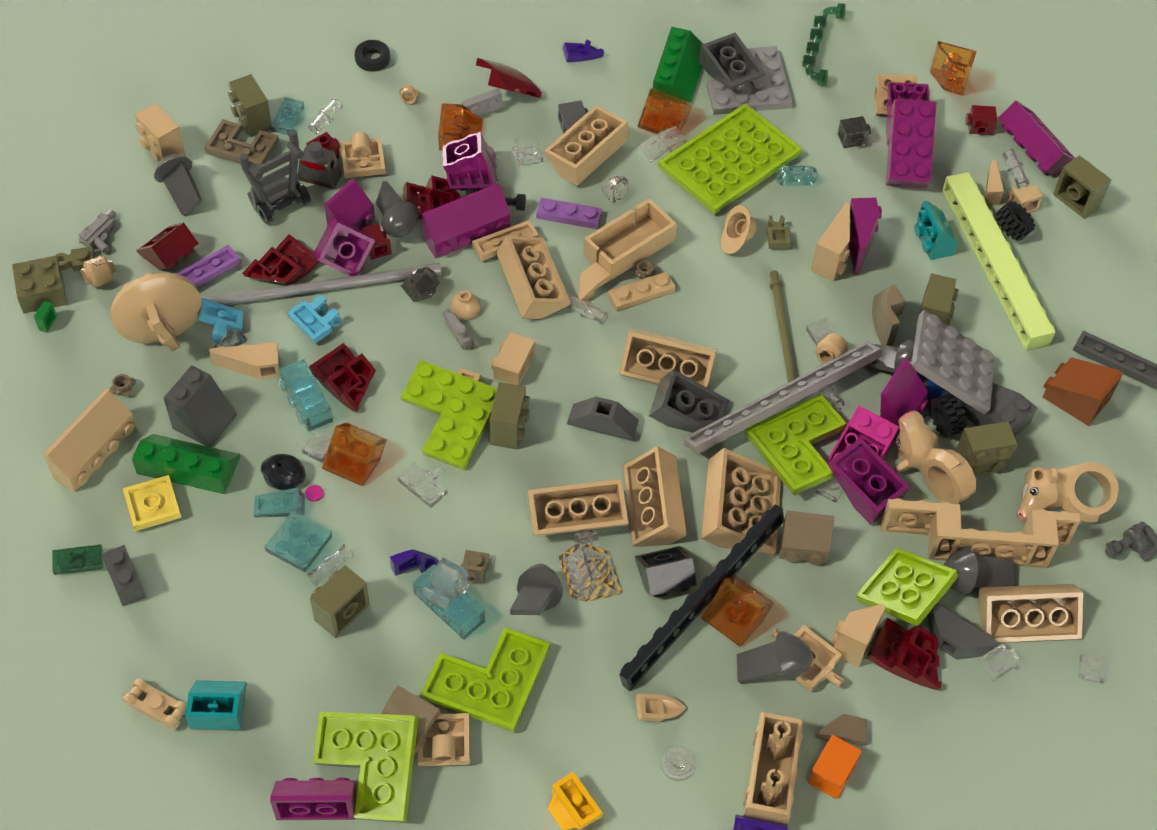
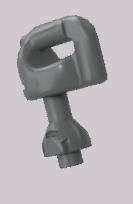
M1140 522L1125 530L1122 540H1112L1106 543L1107 549H1105V554L1109 558L1114 557V559H1118L1123 555L1124 549L1130 547L1140 555L1142 560H1148L1157 554V535L1148 524ZM1143 533L1145 534V536L1147 537V539L1150 541V543L1152 544V546H1149V544H1148L1147 540L1145 539Z

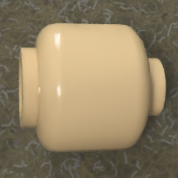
M103 256L85 261L81 269V274L86 284H91L95 288L113 280V273L116 272L112 260L108 261Z
M830 333L824 336L817 344L815 352L818 359L825 364L848 352V344L839 334Z

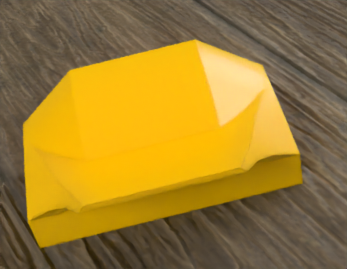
M574 771L552 785L553 795L547 809L562 830L583 829L603 816V812Z

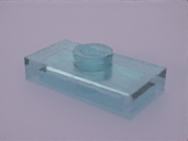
M285 97L271 124V131L289 135L288 132L295 128L304 110V101Z

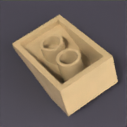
M846 202L816 244L811 271L831 281H834L838 274L842 275L847 266L844 262L850 253V250H848L850 241L849 203Z

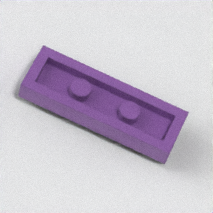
M541 198L536 219L598 229L602 208Z
M227 245L176 274L184 276L198 288L241 264V260L233 249Z

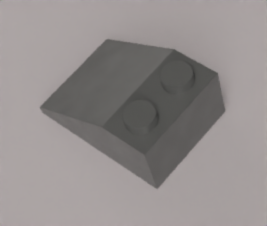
M736 32L701 45L700 64L708 75L730 89L765 76V72Z
M673 369L660 379L649 417L668 427L694 433L724 417L730 400Z
M995 383L992 385L991 407L985 415L958 398V402L962 404L961 408L965 410L964 416L976 426L1009 421L1014 436L1031 423L1037 407L1022 394Z

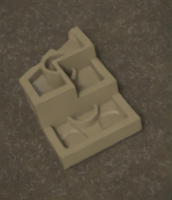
M896 285L888 287L875 295L873 299V323L881 345L893 346L899 329L900 321L897 315L902 314L905 299Z
M397 686L381 714L413 715L419 717L415 756L428 738L426 733L440 715V710L404 688Z

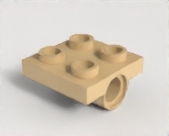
M878 74L874 93L875 115L887 116L888 82L918 84V76Z
M359 132L351 137V141L340 142L344 178L386 174L381 138L370 139L366 133Z
M469 713L440 714L426 733L428 738L418 751V766L470 765Z

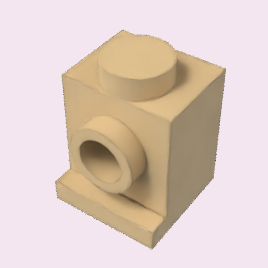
M1035 184L1021 187L1018 190L1013 187L1010 190L1007 202L1015 201L1017 204H1021L1022 208L1025 207L1027 209L1026 212L1029 213L1039 209L1043 194Z

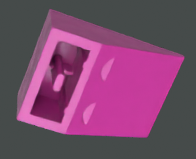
M859 405L826 463L828 464V462L860 438L884 460L900 433V427Z

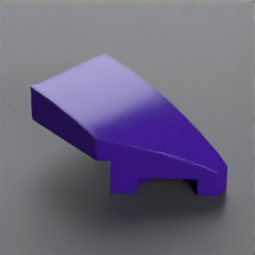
M588 39L585 41V44L564 42L563 45L566 62L588 61L603 57L604 50L591 46V41Z
M414 549L390 556L391 569L395 576L415 566L423 573L439 565L436 557Z

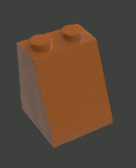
M1071 357L1066 364L1062 362L1055 371L1056 376L1054 378L1050 376L1043 386L1046 389L1043 398L1089 426L1112 398L1123 372Z

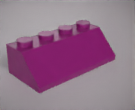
M1017 100L998 117L1003 122L1002 128L1009 134L1012 132L1015 136L1013 140L1020 147L1024 146L1027 149L1025 154L1033 161L1036 159L1039 163L1037 167L1044 174L1048 172L1053 176L1059 175L1063 167L1075 159L1031 109Z
M499 183L422 213L424 242L435 258L467 247L476 239L511 227V214Z

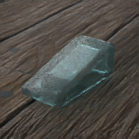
M299 487L255 496V518L294 517L305 514V495Z

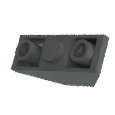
M597 396L574 403L567 421L568 425L632 441L639 420L619 402Z
M937 603L927 615L931 632L938 638V648L956 660L990 656L998 642L989 633L973 626L967 619L960 618L952 613L945 605Z

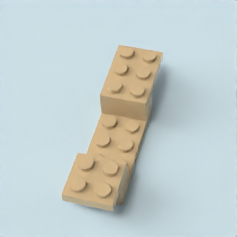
M897 498L888 499L880 528L883 532L927 535L928 558L930 560L946 561L953 553L968 547L973 550L975 555L1014 560V566L1047 568L1058 545H1069L1080 523V513L1047 511L1045 509L1031 510L1022 532L979 531L973 528L965 530L961 529L960 504H952L950 502L933 503L925 500L906 501Z

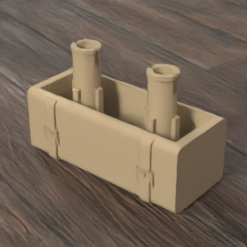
M767 712L760 713L753 739L754 747L748 786L743 803V816L788 824L794 802V786L797 783L799 766L797 765L803 738L802 729L804 721L802 719Z

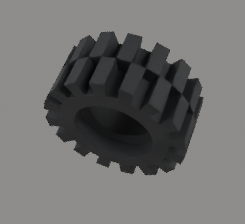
M1009 201L997 211L995 218L999 221L997 224L1002 226L1001 230L1007 232L1006 235L1008 237L1011 235V239L1019 241L1035 229V224L1033 223V218H1030L1031 214L1026 212L1027 209L1025 207L1022 208V205L1017 204L1015 201Z
M948 393L931 400L929 403V411L932 413L930 418H933L934 421L932 423L937 426L936 430L937 432L940 431L941 436L947 438L964 431V428L967 426L965 422L967 417L964 416L965 410L961 408L962 404L958 402L956 396L954 397L953 394Z

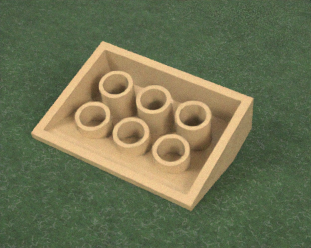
M723 448L708 461L701 539L724 548H732L736 543H740L745 538L747 531L752 526L755 527L761 520L766 510H770L775 504L779 506L781 479L774 470L726 448ZM778 529L757 552L776 553Z

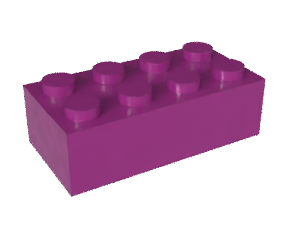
M895 98L891 105L886 185L927 188L931 183L937 102Z

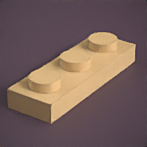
M528 220L472 241V247L480 260L484 261L497 256L496 252L506 236L539 237V234L531 221Z
M666 271L609 290L608 298L616 312L674 293L675 285Z

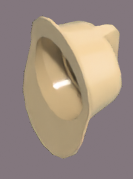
M735 206L727 215L720 243L721 249L726 254L736 253L756 232L755 219L745 206Z

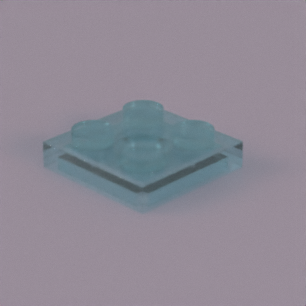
M292 511L265 545V551L305 573L332 538V532Z

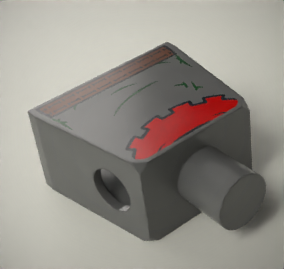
M312 142L305 147L303 158L299 159V181L335 189L342 175L335 152L322 148L319 142Z

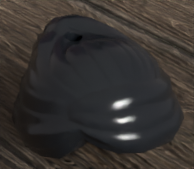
M272 455L261 464V472L268 486L277 490H292L298 484L303 483L306 477L303 464L292 455Z

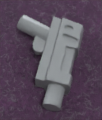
M110 209L106 214L100 213L97 219L79 234V243H83L87 247H94L96 245L104 254L109 252L110 248L105 241L108 238L107 233L115 226L112 219L116 216V212Z
M450 309L444 310L442 314L445 317L446 325L452 331L463 350L472 348L471 345L474 344L473 338L458 316L451 312Z

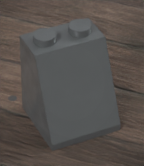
M193 365L188 368L163 398L172 429L208 447L214 444L237 416L212 376Z

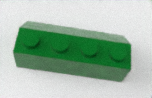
M671 27L653 80L652 98L687 106L691 105L703 67L699 62L701 45L703 43L690 30Z
M152 434L140 440L132 457V462L136 473L152 478L169 475L173 483L225 494L241 455Z

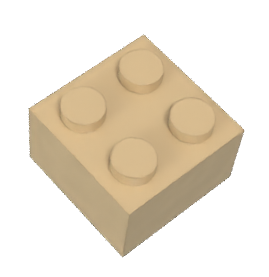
M156 103L135 114L137 122L135 127L140 133L139 142L144 149H148L151 152L152 157L156 161H160L164 156L171 153L186 155L179 126Z

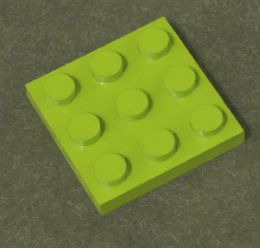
M896 547L856 594L858 602L870 607L883 604L886 606L884 613L919 626L956 581L958 573L957 570Z

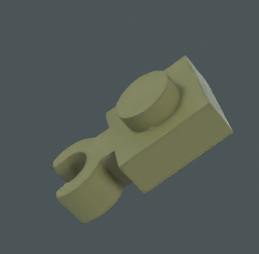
M780 215L779 222L773 221V217L769 216V227H767L766 232L769 249L790 248L789 228L783 227L785 221L783 215Z
M93 246L71 249V254L69 255L65 253L56 254L58 262H61L59 265L62 271L67 270L69 267H72L73 271H80L85 261L95 258Z

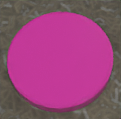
M311 485L305 491L306 498L312 502L319 501L324 494L323 489L318 485Z

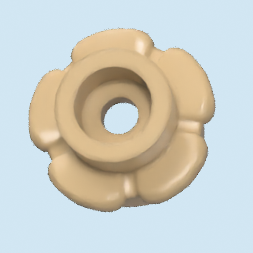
M405 85L399 91L400 99L405 104H412L418 99L419 92L412 85Z

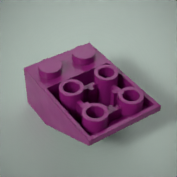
M888 82L887 145H889L891 105L895 98L930 101L929 84Z

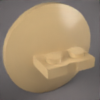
M147 273L143 277L122 287V290L112 302L110 315L114 328L124 338L145 344L161 342L162 345L166 344L171 351L180 348L177 336L187 331L198 319L202 300L197 287L184 276L171 273Z

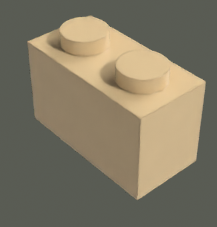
M510 332L507 339H503L500 345L499 355L493 358L491 369L494 371V379L513 385H520L535 354V340Z

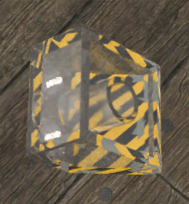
M578 542L559 556L561 570L565 576L571 598L590 602L623 593L610 551Z

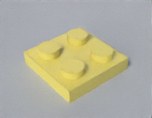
M169 475L123 488L134 531L182 518Z

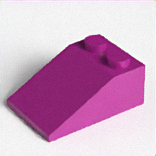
M876 197L851 198L849 250L854 275L859 274L872 244L874 234L878 232V219L882 217V208L878 206Z
M904 358L881 392L880 417L899 426L898 419L905 413L913 410L923 413L929 404L927 400L928 391L912 364L906 358Z
M862 438L858 439L827 464L854 509L870 525L884 514L888 499H903L910 488Z

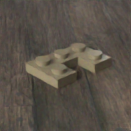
M222 119L204 149L207 154L241 163L239 156L245 153L248 155L249 162L252 161L258 167L267 162L279 142L278 135L259 130L251 144L238 141L236 139L242 131L241 124Z

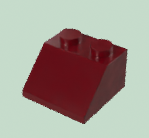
M183 222L166 227L136 251L158 270L166 268L170 270L179 263L177 261L179 258L191 255L195 251L194 247L199 243Z

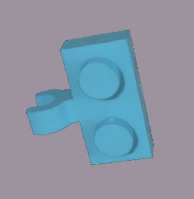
M205 298L201 299L202 306L198 312V320L214 325L211 341L220 343L221 336L226 337L227 330L236 333L242 330L243 311Z

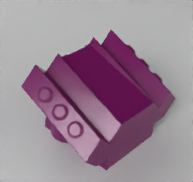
M481 132L470 134L463 139L451 141L443 146V168L446 171L447 181L451 190L476 191L497 184V165L494 149L488 146Z

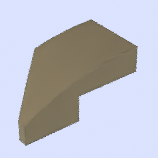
M842 714L815 733V737L829 741L833 734L846 742L862 746L866 743L867 719Z

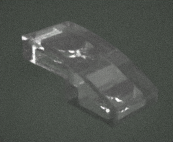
M675 126L654 135L639 146L652 163L665 152H673L685 144L687 140L678 127Z

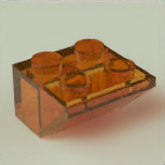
M650 88L637 127L675 141L687 121L693 102Z
M347 422L337 425L334 428L322 469L360 486H364L381 459L387 439Z

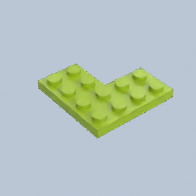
M419 360L401 395V400L440 415L422 449V454L458 469L465 470L490 420L497 388Z
M821 394L746 428L745 436L795 496L833 478L834 474L812 445L844 431L847 423Z
M504 627L486 668L440 652L422 689L420 698L458 713H469V717L514 733L549 652L550 643Z
M319 712L313 763L316 765L360 767L354 813L355 819L407 822L419 717L413 715Z

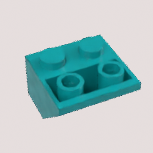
M923 201L918 212L914 231L922 242L924 252H927L930 260L954 255L958 240L943 211L930 202Z
M196 680L188 693L185 713L189 728L241 730L247 682Z

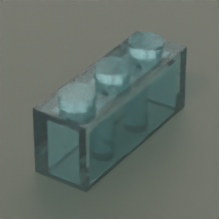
M305 359L280 368L281 378L278 379L282 391H287V400L290 407L296 408L297 412L295 414L299 424H304L309 432L333 422L331 407Z
M434 564L413 581L414 594L463 640L485 622V608L481 602L476 599L473 600L461 584L457 585L454 583L445 569L440 570Z

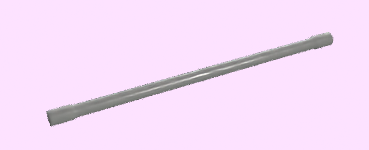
M439 262L420 265L419 267L203 298L223 305H231L418 277L426 278L439 276L442 273Z

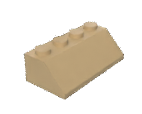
M596 105L544 150V154L561 178L578 186L629 140L628 122Z
M506 236L496 254L522 318L542 319L569 306L571 302L544 238Z
M632 328L628 332L619 374L659 384L660 379L674 369L708 388L718 349Z
M105 389L43 454L53 479L74 492L88 481L89 476L103 465L104 460L118 449L119 444L127 436H130L136 427L132 413L110 390Z
M657 446L623 465L632 545L635 547L670 545L687 536L676 455Z
M622 479L531 489L527 493L529 517L534 536L629 524Z
M1075 584L979 588L978 611L982 630L989 633L998 642L1082 639L1083 591Z

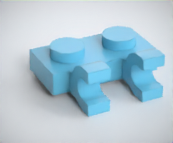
M321 294L310 304L304 300L287 312L288 317L314 344L332 333L331 327H336L342 323L338 318L340 314L335 308L331 309L323 317L319 315L329 310L325 305L326 299Z

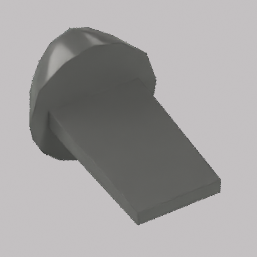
M171 153L159 161L155 169L154 178L158 182H164L180 213L186 216L202 201V198L190 173L192 161L186 155Z
M383 181L376 200L377 206L384 215L382 218V229L391 237L408 235L418 223L419 209L410 202H403L387 181Z
M907 340L900 347L873 344L881 349L882 357L865 366L895 373L904 358L908 359L910 363L912 362L915 341Z
M967 547L953 553L944 563V566L957 570L958 578L950 588L962 594H969L972 589H979L981 587L1016 586L1014 560L975 555L973 550Z
M539 563L529 567L519 576L517 584L518 595L510 609V615H541L543 611L554 608L560 602L563 588L560 579L553 569Z
M781 631L777 634L774 642L737 654L738 682L742 684L783 674L788 678L796 679L806 672L812 664L813 655L810 647L797 636Z

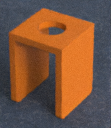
M832 734L812 769L813 773L808 780V784L837 799L853 772L862 750Z

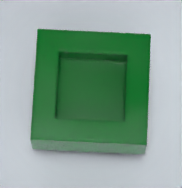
M44 301L34 315L39 331L46 333L57 317L53 303Z

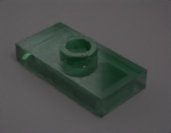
M102 544L52 550L53 574L60 575L103 569Z

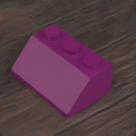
M340 777L335 780L311 778L309 781H298L295 778H285L283 781H275L270 796L276 820H355V780Z

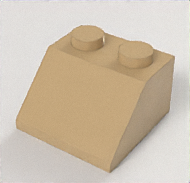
M879 604L849 612L845 621L840 619L831 644L835 645L834 648L843 654L841 659L858 667L860 666L879 627L886 608L885 605Z

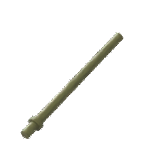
M774 270L770 272L771 282L769 285L770 289L773 290L789 383L796 379L781 291L783 284L779 280L778 271Z

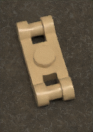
M137 678L132 684V690L129 693H125L122 701L164 726L176 730L180 725V719L185 716L187 704L173 699L151 687L142 679ZM141 693L146 695L143 701L138 699ZM170 709L174 710L171 715H167Z

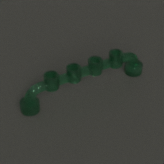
M838 3L837 7H828L821 12L820 16L815 15L813 27L817 28L811 29L810 40H813V42L807 43L806 53L809 55H804L802 67H805V72L809 78L818 81V85L826 86L828 79V70L820 69L819 73L813 71L823 38L824 28H826L827 17L831 14H836L837 19H844L846 4Z

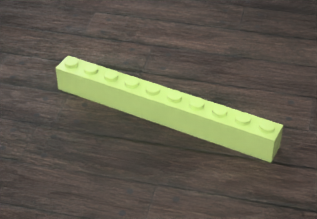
M969 172L947 176L942 191L1025 350L1050 346L1055 335L1054 325L1049 322L1044 307L1040 305L1037 299L1036 292L1032 290L1028 283L1027 275L1021 270L1019 261L1014 257L1009 242L1005 240L1001 227L997 225L993 212L989 210L986 204L985 197L978 190L977 182L973 180Z

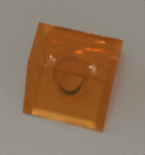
M938 41L930 73L943 90L964 95L977 51Z
M442 103L438 130L439 150H443V146L451 141L463 139L473 133L481 132L482 134L483 119L462 104Z
M734 575L724 580L703 614L702 619L740 647L760 626L774 602L737 575Z

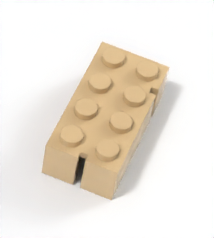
M649 198L637 205L635 212L631 209L585 237L583 255L592 264L597 262L611 274V281L637 265L639 261L648 258L673 242L676 238L677 223Z

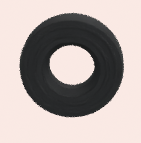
M367 40L360 43L355 49L356 64L365 71H379L389 64L390 51L388 46L382 41ZM370 52H376L380 54V56L376 59H368L365 57V55Z

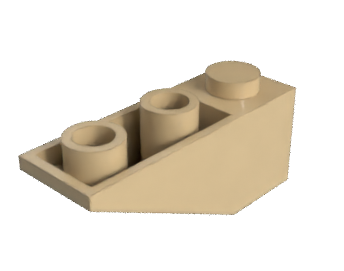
M277 342L209 349L213 365L257 379L281 377L280 355Z

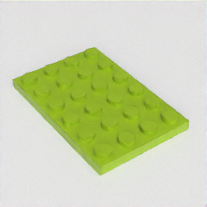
M745 103L659 160L657 167L715 215L800 156L803 149Z

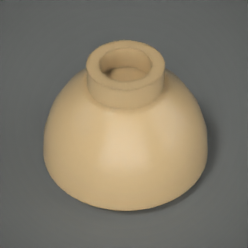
M463 290L453 297L450 311L456 314L459 319H471L480 312V302L474 294Z

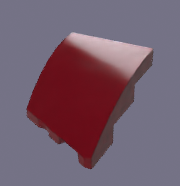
M477 58L476 66L491 69L488 86L541 98L542 93L539 88L520 71L501 63Z
M431 175L426 187L406 182L403 187L404 202H410L417 206L419 209V219H422V213L462 198L456 190L450 189L447 179Z
M288 234L276 249L272 246L259 261L254 259L242 274L249 278L290 284L311 272L320 261L317 260L312 251Z
M345 343L333 349L308 368L314 377L338 401L353 412L358 409L368 385L376 372V369L363 353L355 357Z
M888 617L884 619L867 655V659L890 673L915 684L938 690L942 686L941 682L938 681L937 670L940 666L937 654L938 638L920 625H915L907 631Z

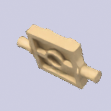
M803 625L793 635L802 639L810 647L813 660L807 671L795 680L810 692L825 679L840 687L844 678L836 674L833 668L841 660L843 654ZM776 628V630H774L771 636L776 639L777 634L781 632V630H779V628Z

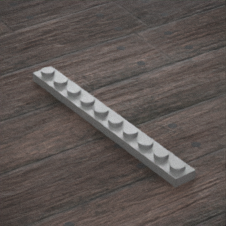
M867 341L684 437L685 446L696 454L705 452L708 448L724 442L727 438L738 432L744 431L746 428L763 421L770 415L782 411L787 406L799 402L804 397L816 393L821 388L835 383L838 379L872 363L874 360L882 357L881 349Z

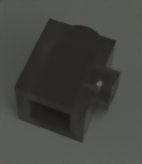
M863 116L840 120L837 134L843 148L858 147L867 144L868 136L871 135V128Z
M427 266L416 269L401 287L413 302H418L432 297L441 282L437 279L435 272Z

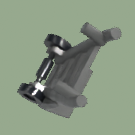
M294 129L288 132L290 142L287 143V148L290 151L258 167L252 161L249 162L247 154L243 153L239 156L242 170L252 186L251 192L247 193L254 210L265 224L273 221L274 210H281L291 205L294 200L297 203L302 202L303 204L311 201L307 188L302 183H299L297 173L298 159L303 158L304 153L299 148L297 131ZM289 161L288 165L263 177L264 173Z

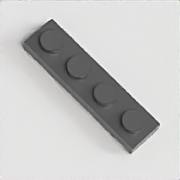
M1082 331L1073 351L1107 367L1120 370L1123 374L1156 388V363L1086 331Z

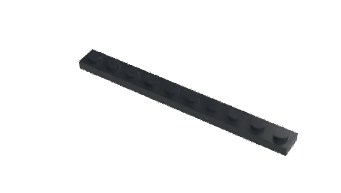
M775 504L770 510H766L756 526H752L747 531L745 538L732 547L730 554L718 562L711 575L706 576L701 581L700 587L686 597L684 604L678 610L671 613L666 624L663 627H659L654 632L652 639L646 645L644 644L639 648L632 661L627 662L620 671L619 676L622 686L630 691L783 524V508Z

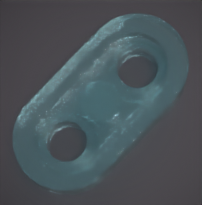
M809 165L783 166L776 172L777 182L782 186H808L816 183L818 180L817 169Z

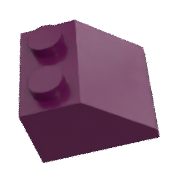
M351 179L324 204L327 226L332 216H335L362 231V228L370 225L375 218L373 203L354 179Z
M332 216L313 254L318 261L350 276H356L376 240L355 226Z

